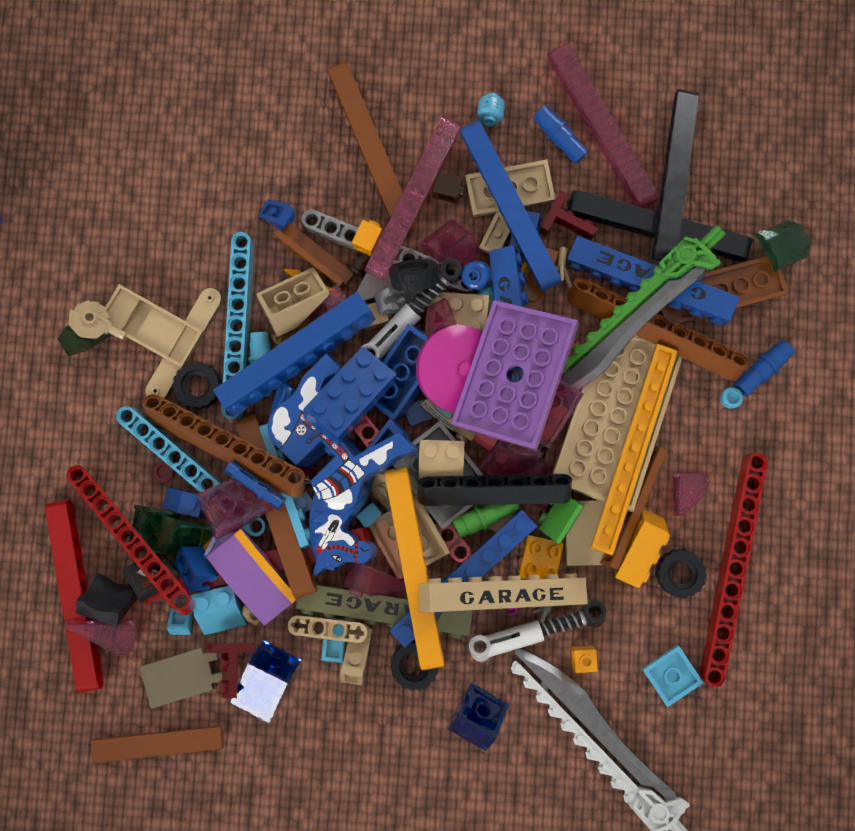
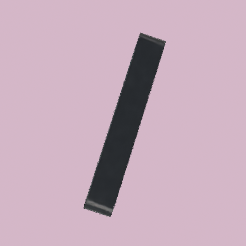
M561 473L427 476L418 480V500L424 506L558 504L569 502L572 491V478L567 474Z

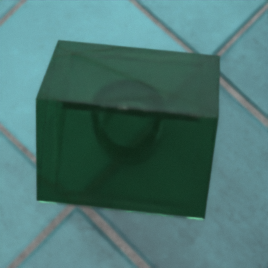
M164 516L158 550L179 552L181 546L204 547L218 527L216 524L202 520Z

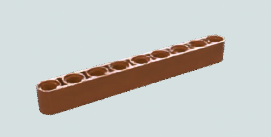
M347 61L327 68L331 82L396 234L399 235L416 228L412 213Z
M584 278L575 279L567 295L569 303L601 319L611 318L614 315V307L624 305L627 302L626 298ZM658 313L636 334L653 344H660L678 351L677 355L732 381L738 380L749 365V360L744 354Z
M150 394L142 400L143 409L148 421L227 463L235 461V463L257 479L270 484L291 497H299L304 494L305 474L299 468L159 395Z
M253 413L235 420L239 437L267 452L259 429L262 425L257 414ZM271 487L278 494L282 495L281 491L274 487ZM262 499L261 502L294 598L297 600L317 592V586L304 549L299 546L285 503L277 510Z

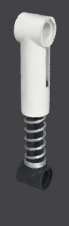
M455 258L444 260L439 270L440 273H438L439 283L430 289H425L423 292L420 291L421 295L415 297L416 300L413 303L410 302V305L406 303L371 341L363 345V347L368 351L373 349L376 354L375 357L382 362L384 356L392 349L408 324L415 325L422 318L420 313L425 312V308L430 306L431 301H435L437 295H441L440 292L442 290H446L447 286L462 279L463 264ZM457 265V273L449 275V267Z
M590 601L581 610H577L576 613L570 612L569 615H562L561 618L555 617L554 620L548 619L547 622H540V624L538 620L485 636L476 635L470 640L469 650L476 661L483 662L492 656L544 641V636L548 635L550 637L553 633L558 635V632H565L567 629L572 630L573 627L580 628V625L593 628L600 627L605 622L606 608L599 601ZM592 610L600 612L601 616L592 618L589 613ZM479 644L486 646V650L482 653L475 651V647Z

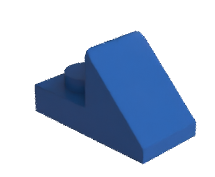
M268 199L257 217L283 231L289 222L292 223L295 214H293V211L295 209L288 204Z

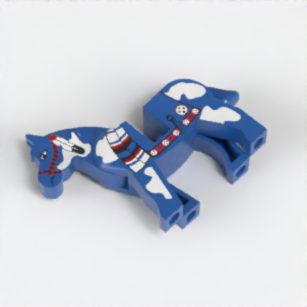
M325 354L302 377L297 389L288 380L282 383L276 390L268 421V434L271 441L295 465L311 468L326 452L331 457H334L310 481L315 491L309 518L311 545L317 560L314 575H320L326 569L338 570L340 566L347 562L368 563L376 557V545L371 541H360L357 535L348 530V526L366 503L375 476L390 468L399 459L408 455H415L419 451L409 440V435L393 419L388 420L367 449L361 453L348 436L337 446L303 418V409L342 368L328 354Z

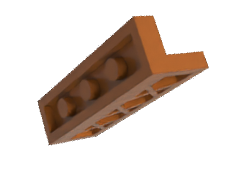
M290 222L282 232L277 229L274 233L276 239L309 266L314 267L319 274L341 291L355 276L351 270Z

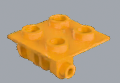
M527 535V539H524L526 542L524 551H522L523 557H520L522 561L520 569L517 571L519 572L518 576L527 579V575H540V579H546L545 575L558 574L564 543L558 544L554 540Z

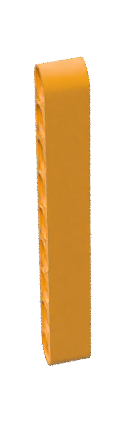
M405 466L385 470L421 670L443 667L445 663L435 612H420L419 584H427L429 577L408 468Z

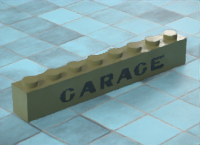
M316 583L317 592L298 599L296 609H302L301 613L314 615V612L323 613L324 617L335 618L336 615L344 616V620L354 622L358 618L366 620L365 623L371 625H378V622L387 623V627L390 628L410 610L408 598L404 596ZM473 610L443 612L437 618L439 635H442V632L451 633V637L459 639L469 636Z

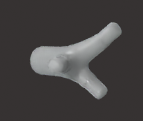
M542 606L534 609L533 614L542 612L540 622L543 623L546 616L548 619H552V606Z

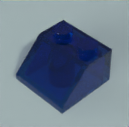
M471 683L452 717L448 730L486 751L497 738L509 704Z

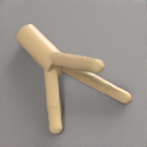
M560 247L556 269L557 271L559 270L561 280L563 281L565 277L567 286L571 289L572 284L566 269L568 249Z

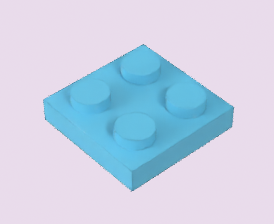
M675 645L641 668L667 707L703 684V681L679 645Z

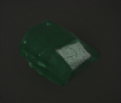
M786 220L755 234V237L758 238L772 263L775 272L809 256L811 243L802 226L798 223Z
M134 504L135 513L132 526L155 553L171 555L177 547L180 538L182 521L179 513ZM130 535L129 542L133 540L134 535Z

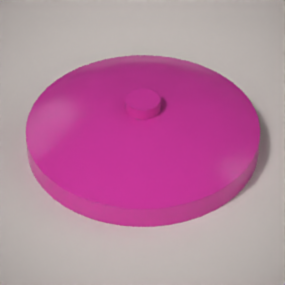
M467 325L447 326L434 332L422 345L416 363L417 380L425 397L436 407L449 412L456 411L483 333L479 329Z

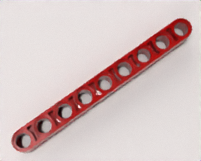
M81 465L70 467L66 473L68 481L169 605L180 615L184 616L192 613L195 608L193 598L94 478ZM79 475H83V477L80 480L76 481ZM96 489L93 495L88 496L91 490ZM108 504L106 510L100 511L102 506ZM121 519L120 524L113 527L114 522ZM134 535L133 540L126 543V538ZM142 551H147L145 557L141 559L138 558L139 554ZM160 566V571L157 574L152 575V570L155 567ZM173 582V588L169 591H165V586L168 583ZM186 598L187 604L182 608H178L179 601Z
M69 499L46 504L45 512L75 687L78 693L102 689L104 679L94 621L91 618L75 613L76 600L86 592L88 586L74 507Z

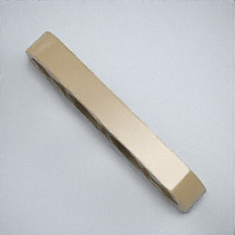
M293 616L288 622L289 632L297 636L364 643L371 635L370 628L366 624L306 616ZM317 622H321L324 626L321 634H316L314 631V626ZM295 623L308 624V629H298L295 627ZM338 624L344 627V633L340 637H337L334 633V629ZM360 627L361 631H364V636L360 637L350 634V630H359Z

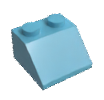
M229 585L190 595L195 602L194 617L204 635L247 625L246 619L242 615V601Z

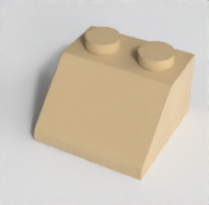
M420 440L418 480L427 476H463L464 441Z

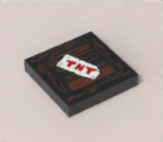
M161 547L155 549L154 552L177 580L180 579V576ZM136 563L122 570L141 603L159 592ZM160 566L155 567L151 574H157L160 571ZM173 582L168 583V584L165 586V588H166L167 586L171 585Z

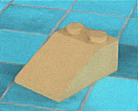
M314 267L256 295L278 337L297 328L330 293Z

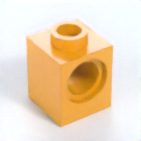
M362 220L352 241L353 248L373 257L383 236V230L380 228L381 225L372 220L368 222Z
M592 645L571 646L572 669L575 673L598 672L596 649Z

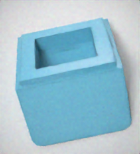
M371 503L357 515V518L367 528L382 515V512L374 503Z
M170 608L167 623L169 634L191 635L192 613L183 616L173 608Z

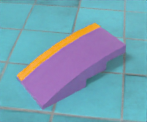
M241 527L206 555V558L264 626L296 601L290 585L284 580L283 575L272 565L266 554Z

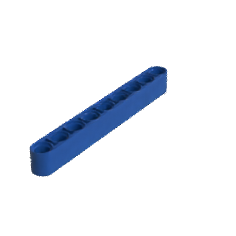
M476 120L460 128V134L541 292L562 283L552 259L481 122Z

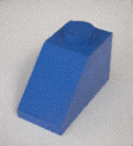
M167 487L163 508L194 517H205L209 499L203 494Z

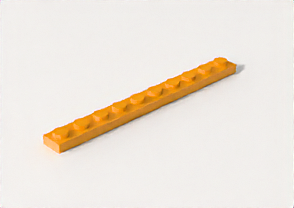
M656 344L591 542V549L610 556L614 553L678 352L674 349L660 344Z

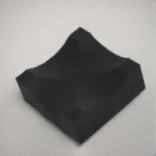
M98 573L86 592L76 600L75 613L117 627L136 601L137 595L131 585L115 583Z

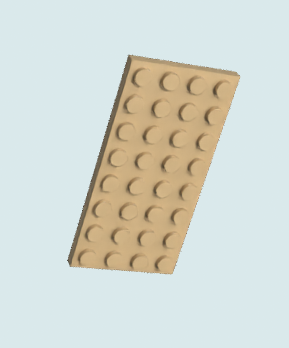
M635 335L605 372L581 388L552 473L569 475L572 478L573 491L605 502L656 344ZM676 355L627 509L629 512L634 511L683 358L679 355Z

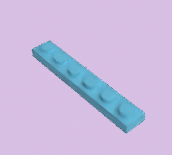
M268 424L260 426L259 429L267 452L283 461L286 460L285 454L271 441L268 434ZM281 492L282 496L286 498L285 505L300 548L305 550L312 547L310 528H306L304 520H306L305 512L302 507L299 508L297 500L300 498L291 497Z

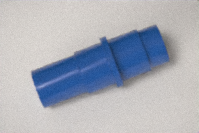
M547 105L543 106L534 115L533 119L547 135V139L552 140L574 164L578 163L589 152L578 140L574 132L566 125V120L563 121Z
M780 340L766 353L760 354L758 360L734 382V386L747 397L773 374H778L779 369L795 354V350L788 342Z

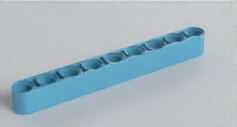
M245 232L234 234L231 240L223 382L237 374L231 372V367L235 363L240 364L238 372L246 368L248 364L254 243ZM242 240L248 241L245 247L239 248V243ZM245 260V267L237 268L238 263ZM239 281H245V286L242 289H236ZM243 301V308L235 310L236 303ZM237 322H242L241 330L234 331V325ZM238 342L241 343V349L238 352H233V345ZM221 404V411L224 417L235 421L244 416V412L234 417L230 416Z
M127 406L121 407L117 411V421L247 533L252 536H259L267 532L269 523L264 516L158 426L148 421L144 414L135 408ZM131 411L133 415L132 420L127 422L126 414ZM144 425H147L149 431L143 436L141 429ZM163 438L165 445L162 449H159L157 442ZM176 452H179L181 455L178 463L173 461V455ZM193 465L197 468V474L194 477L189 474V469ZM208 479L213 481V488L210 491L205 488V482ZM225 492L230 497L227 504L221 502V496ZM240 506L246 510V515L243 518L237 515V509ZM256 520L262 523L260 532H256L253 529V523Z

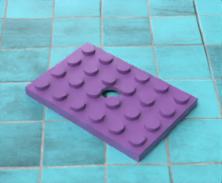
M494 300L451 425L537 451L579 325L578 320ZM518 366L523 369V377L518 382H510L507 378V373L509 369Z

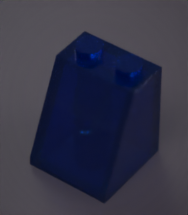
M263 640L245 668L237 686V698H232L230 703L269 723L301 659Z

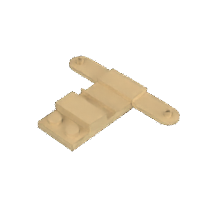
M120 284L116 288L105 307L110 316L109 321L114 327L127 332L126 337L163 357L145 389L146 396L150 394H156L163 398L167 396L174 382L173 378L176 376V372L188 362L221 303V295L216 289H205L184 321Z

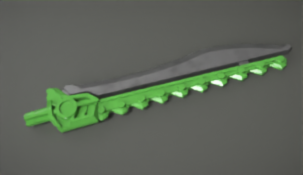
M716 225L701 241L697 238L692 239L685 236L658 263L659 265L655 266L653 270L654 276L642 279L639 285L641 289L628 293L626 297L627 302L624 305L615 306L613 310L614 315L611 318L602 319L599 324L600 329L589 332L585 344L575 346L573 350L574 355L567 358L553 403L580 390L605 372L618 354L647 322L693 283L705 277L706 270H712L721 264V261L710 251L726 235L719 226Z

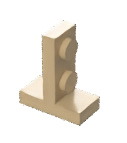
M360 627L359 630H350V634L360 637L364 636V631H361ZM371 635L364 643H347L345 658L340 671L341 682L363 685Z

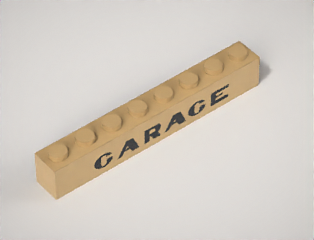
M559 574L545 575L546 579H540V575H527V580H521V576H508L507 581H502V576L488 577V581H482V577H468V582H462V578H448V583H441V578L427 579V584H419L420 612L588 604L586 578H577V574H564V578L559 579Z

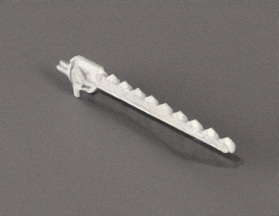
M516 649V655L542 682L539 684L517 661L512 663V673L525 676L523 681L525 688L537 690V695H535L537 702L550 705L548 709L549 715L562 719L560 725L563 731L575 733L573 737L574 744L587 747L585 752L587 759L600 762L599 766H597L600 774L612 776L610 781L612 788L625 791L623 795L624 801L628 803L651 831H688L679 821V818L685 812V809L690 807L689 803L681 797L676 798L675 792L622 743L598 712L585 690L547 661L522 649ZM548 688L642 786H637L546 691ZM649 786L654 787L665 798H661Z

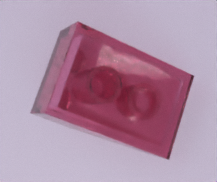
M235 478L197 493L199 506L215 539L228 535L240 527L242 528L275 508L265 500L257 498V494Z

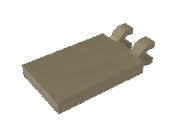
M199 647L140 666L151 709L215 689L214 683L222 680V671L212 673L209 662L222 657V653H205L204 647Z

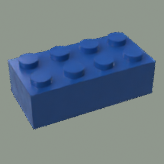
M411 324L406 326L383 361L386 366L396 373L395 384L374 405L393 420H402L421 392L416 375V363L420 349L429 338V335Z
M362 346L303 409V418L338 446L395 384L396 373Z

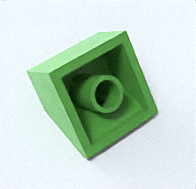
M573 497L567 503L550 504L553 507L549 513L544 512L539 520L541 524L539 529L558 544L563 542L585 507L584 504Z

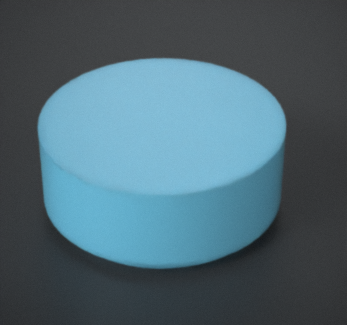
M736 387L726 388L720 394V402L728 409L736 408L742 404L743 394Z

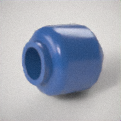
M473 261L464 266L461 277L463 283L468 288L477 290L489 284L492 272L485 262Z

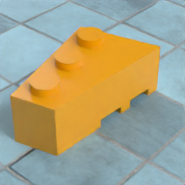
M645 509L642 510L641 519L637 527H635L632 540L623 555V562L619 565L618 570L614 569L615 578L637 588H640L642 582H647L651 565L657 563L660 556L659 550L662 545L665 546L670 537L664 518Z

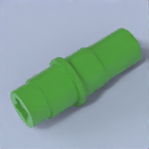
M518 504L475 506L473 510L453 520L452 524L458 537L461 539L482 529L485 531L487 527L520 510Z

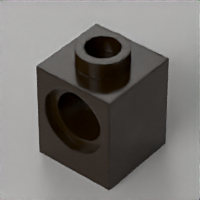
M438 172L433 189V198L457 204L458 198H463L465 186L462 185V177Z

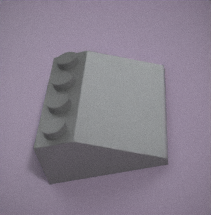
M439 421L412 443L419 449L420 440H456L444 424ZM419 451L415 455L405 456L393 464L394 468L407 466L412 491L415 495H418ZM464 451L463 476L483 475ZM473 505L425 506V508L439 526L444 529Z

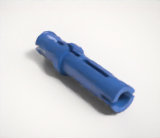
M231 461L228 464L225 473L257 494V498L265 500L277 510L284 505L286 498L274 491L270 484L263 483L235 463V461Z

